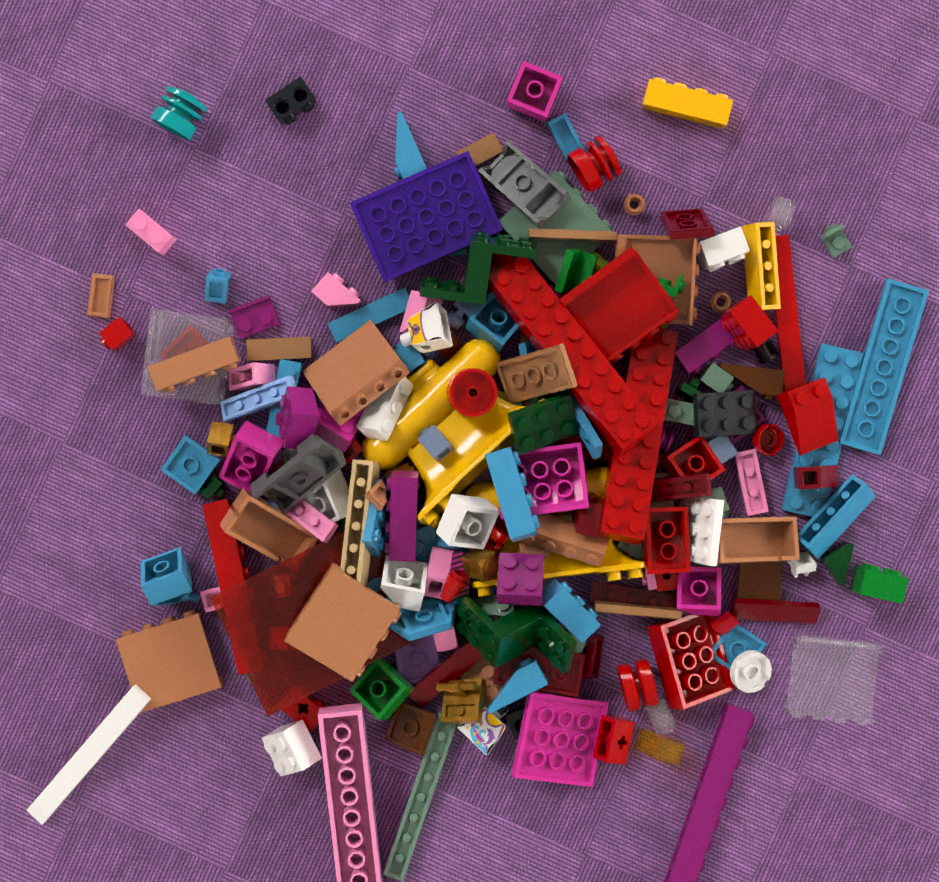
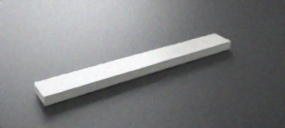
M134 685L27 809L41 825L50 818L150 702L151 698L137 685Z

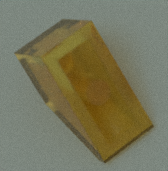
M642 727L635 745V749L658 760L677 766L680 764L685 748L682 740Z

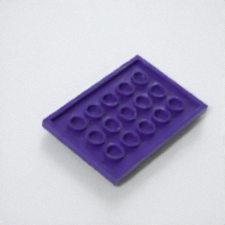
M469 151L350 202V206L384 283L468 247L471 234H476V231L487 232L489 236L503 231Z

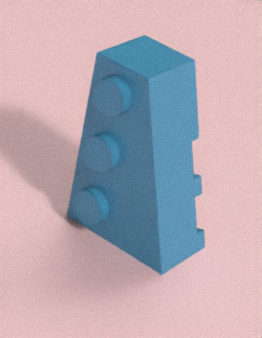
M554 578L543 588L542 604L583 643L601 626L595 619L598 615L590 607L586 609L583 606L585 602L577 594L573 596L571 594L573 590L564 581L560 584Z

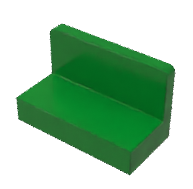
M578 248L567 249L554 291L568 293L592 276L597 265L598 256Z

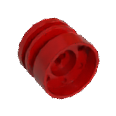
M600 135L593 139L594 144L591 141L586 143L588 153L579 147L567 154V159L574 174L589 194L603 186L601 175L609 182L613 179L612 174L615 177L622 174L615 152Z

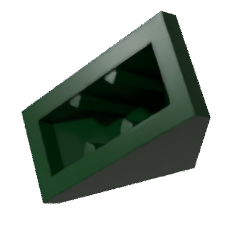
M844 542L820 557L836 584L844 586L854 548L853 543Z

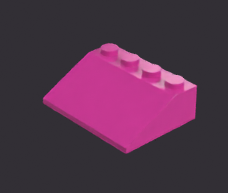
M581 442L542 447L519 455L521 464L517 466L519 473L524 472L527 481L524 489L526 494L530 493L534 504L533 507H530L532 515L589 508L586 468ZM500 507V515H501V520H502V519H504V517H503V513H502V510H501V507Z

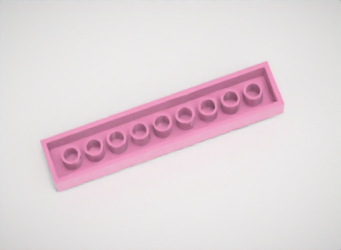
M363 704L320 707L318 722L337 882H383Z

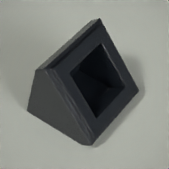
M770 338L758 347L753 348L762 365L779 356Z

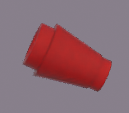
M453 569L452 572L448 573L440 597L444 601L451 603L468 584V576L458 569Z

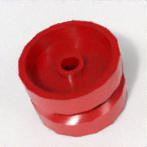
M464 368L456 372L450 378L446 388L447 399L451 407L458 413L469 417H479L488 413L495 405L498 397L497 385L493 377L486 371L478 368ZM471 388H474L475 396L469 395Z
M646 658L635 661L636 675L633 674V670L628 663L617 665L619 681L628 712L640 709L639 695L642 696V700L647 707L658 705L654 675Z

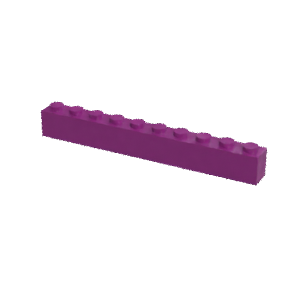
M725 702L664 882H699L697 877L699 871L702 872L705 867L706 859L704 857L706 851L711 849L713 830L716 831L719 826L720 819L718 816L720 810L723 811L726 806L727 799L725 796L727 790H731L733 785V772L739 768L741 749H745L748 741L746 737L748 729H752L755 721L753 713L748 709Z

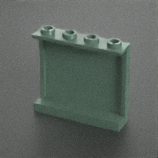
M554 169L549 176L568 192L571 199L542 229L611 231V224L606 219L601 220L597 216V209L591 203L586 204L582 199L584 197L583 194L576 187L572 188L567 183L569 179L561 171L558 173ZM516 206L499 220L503 232L511 236L510 239L528 238L529 229L538 228ZM532 240L537 246V258L528 259L553 286H556L567 249L578 248L592 253L603 242Z

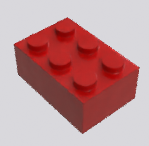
M752 295L738 301L719 316L723 329L726 332L730 331L735 337L733 341L739 349L743 348L745 351L758 347L778 332V329Z

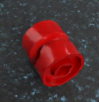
M498 515L484 548L494 551L495 554L510 540L505 520H501V515Z

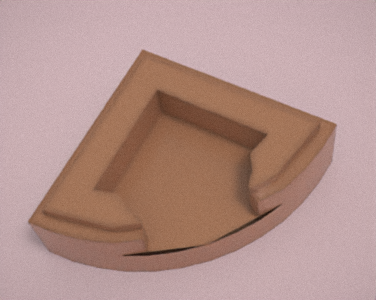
M381 479L364 495L378 511L382 510L386 504V486Z

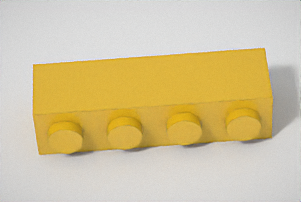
M654 77V79H649L641 108L724 129L728 123L733 100L728 99V96L725 94L717 93L712 95L702 88H695L693 90L687 88L685 84L674 83L673 85L666 83L665 79Z
M762 222L742 226V231L750 250L745 254L746 258H744L747 297L752 295L763 311L781 309L774 222Z

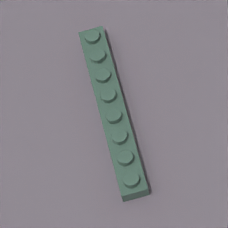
M440 711L438 712L437 722L425 755L422 758L383 872L384 876L402 882L404 881L457 724L441 723Z

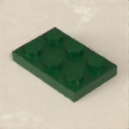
M568 392L507 413L515 452H518V455L579 434L572 397Z

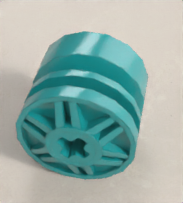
M167 86L165 92L172 96V98L165 95L161 96V100L168 105L167 108L156 106L150 119L171 133L191 141L197 130L190 122L191 118L202 121L203 118L195 111L205 114L208 108L192 94L182 89Z

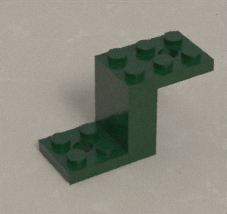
M476 231V234H471L464 284H460L458 280L449 279L447 282H442L436 277H426V279H421L420 296L485 305L492 253L536 259L538 251L536 243L527 237H519V240L510 239L511 236L498 234L497 237H492L487 232Z
M467 594L459 597L454 626L469 641L470 645L476 648L494 668L536 646L538 651L544 654L551 661L552 665L563 674L570 671L577 641L541 606L523 605L493 621Z

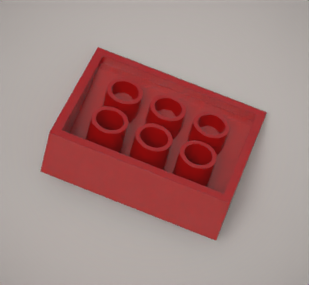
M687 613L683 614L680 620L665 619L646 626L669 709L684 710L735 689L728 667L725 664L724 666L713 659L714 655H716L723 662L727 663L722 643L719 644L720 634L711 626V623L716 620L715 616ZM717 642L718 645H719V647H718V649L716 650V652L713 653L712 648L714 647L715 643Z

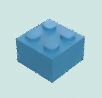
M492 292L486 298L485 305L481 304L469 317L465 329L476 338L486 340L492 344L499 353L520 330Z

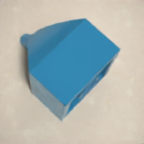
M181 547L141 561V588L151 606L171 605L181 601L198 602L199 595L191 593V565Z

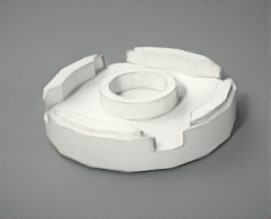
M747 650L739 654L734 659L730 668L732 683L736 688L745 693H755L765 686L766 681H769L771 677L772 667L770 660L756 650Z

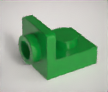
M681 274L675 286L671 285V280L662 277L658 280L667 294L675 298L678 293H683L686 281H683L684 275Z

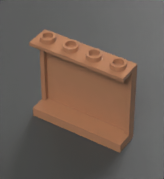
M617 234L615 258L633 246L657 280L662 277L671 280V285L675 286L679 275H684L683 281H686L683 293H678L676 298L669 295L679 309V312L676 313L678 318L669 324L693 325V320L697 318L694 298L697 299L698 285H695V277L699 276V263H696V255L700 254V241H697V238L670 240L668 236Z
M371 319L302 371L328 412L340 426L411 373Z
M332 563L288 630L284 641L353 682L356 676L360 677L366 668L364 664L367 659L374 657L378 649L376 647L380 640L383 642L390 631L388 630L392 622L395 624L401 615L400 603L397 602L395 605L340 571V566Z
M195 609L182 613L183 617L178 619L171 616L162 619L163 623L156 626L152 622L141 626L142 630L134 632V629L121 632L122 636L116 639L131 688L137 685L151 698L150 702L140 713L219 689L225 685L223 677L219 676L201 619L202 611L196 613Z

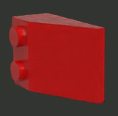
M825 377L777 395L799 456L838 441L833 397Z
M688 506L649 508L645 538L642 541L647 574L691 572Z

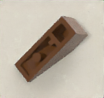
M726 363L717 364V366L733 376L734 380L749 390H754L755 394L763 395L762 399L775 400L778 394L783 393L784 370Z

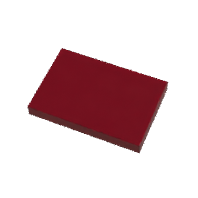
M702 208L660 212V220L670 240L714 236V228Z

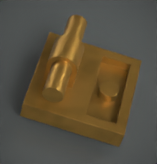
M482 678L450 680L448 683H437L436 690L444 692L440 722L443 724L482 723L486 680Z

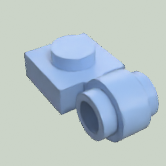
M455 301L453 306L458 311L454 312L451 310L449 312V327L458 330L465 322L462 318L463 314L469 318L481 304Z

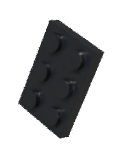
M754 390L693 394L695 437L756 433Z

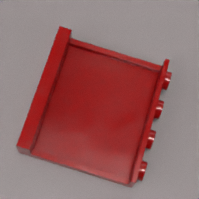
M633 246L560 298L564 306L568 307L602 354L612 363L624 356L622 352L627 348L633 350L642 343L640 341L641 338L646 335L651 337L660 330L658 326L665 322L668 325L678 318L676 313L679 312L675 303Z

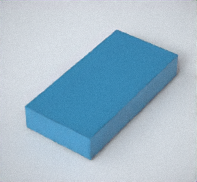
M566 113L546 123L566 162L568 161L567 154L581 147L585 151Z

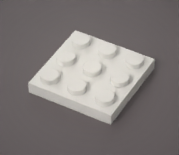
M706 497L683 498L679 507L688 506L690 561L717 566L724 500Z

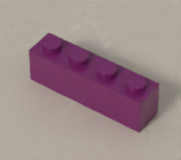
M721 319L714 322L675 351L674 358L686 374L691 372L696 374L704 368L702 365L704 362L716 360L722 355L720 353L722 349L727 347L729 350L736 345L733 341L735 337L730 331L726 332L721 326Z
M392 471L391 478H387V491H391V499H386V512H390V520H386L385 532L390 533V539L385 540V553H389V561L415 562L418 471Z

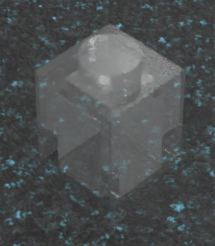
M775 196L771 200L765 222H774L776 231L787 229L790 227L797 202Z
M665 699L658 701L656 706L645 707L656 734H668L673 731L672 728L676 727Z

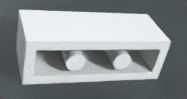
M406 377L397 382L366 406L356 427L369 439L388 441L411 393L413 384Z

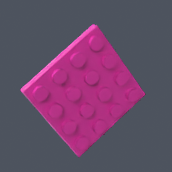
M536 691L528 694L511 776L519 779L593 787L598 759L594 758L593 754L601 715H607L609 703L602 700Z

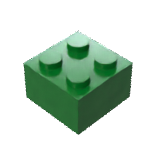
M863 563L862 567L855 565L850 590L861 595L903 604L909 578L903 577V572L883 568V571H881V567Z
M376 658L349 691L378 720H388L415 687L385 658Z

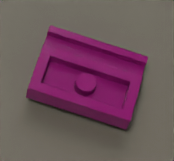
M269 295L229 310L240 340L281 325Z

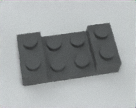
M509 140L505 142L502 154L490 166L481 167L478 170L481 177L487 183L502 193L539 229H542L571 199L566 190Z
M313 434L297 446L298 454L272 475L265 472L250 484L253 498L257 499L263 494L274 500L281 512L286 513L346 465L343 451Z

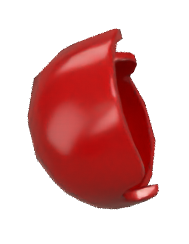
M775 424L761 425L752 436L754 448L765 456L776 455L785 441L784 433Z

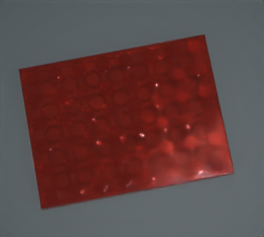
M345 531L331 537L328 543L321 542L209 597L267 716L344 678L284 640L288 630L331 564L335 563L341 567ZM383 550L380 557H370L368 582L374 578L382 577L385 562ZM381 588L379 592H376L384 598L388 597ZM388 628L390 631L383 642L381 640L376 645L378 649L372 659L368 658L364 665L368 666L416 640L408 641Z

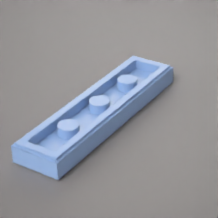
M288 375L220 401L223 421L229 423L280 404L281 396L285 395L287 386L296 387L294 376Z

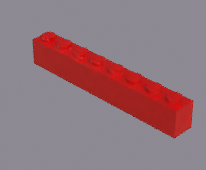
M229 499L204 504L202 507L238 675L267 669L269 655L267 651L263 650L262 642H265L263 630H259L258 626L260 614L258 608L254 607L253 600L256 599L254 588L250 587L249 579L251 578L250 568L245 565L244 558L247 557L246 549L238 539L225 533L220 526L230 508L234 510L235 507Z

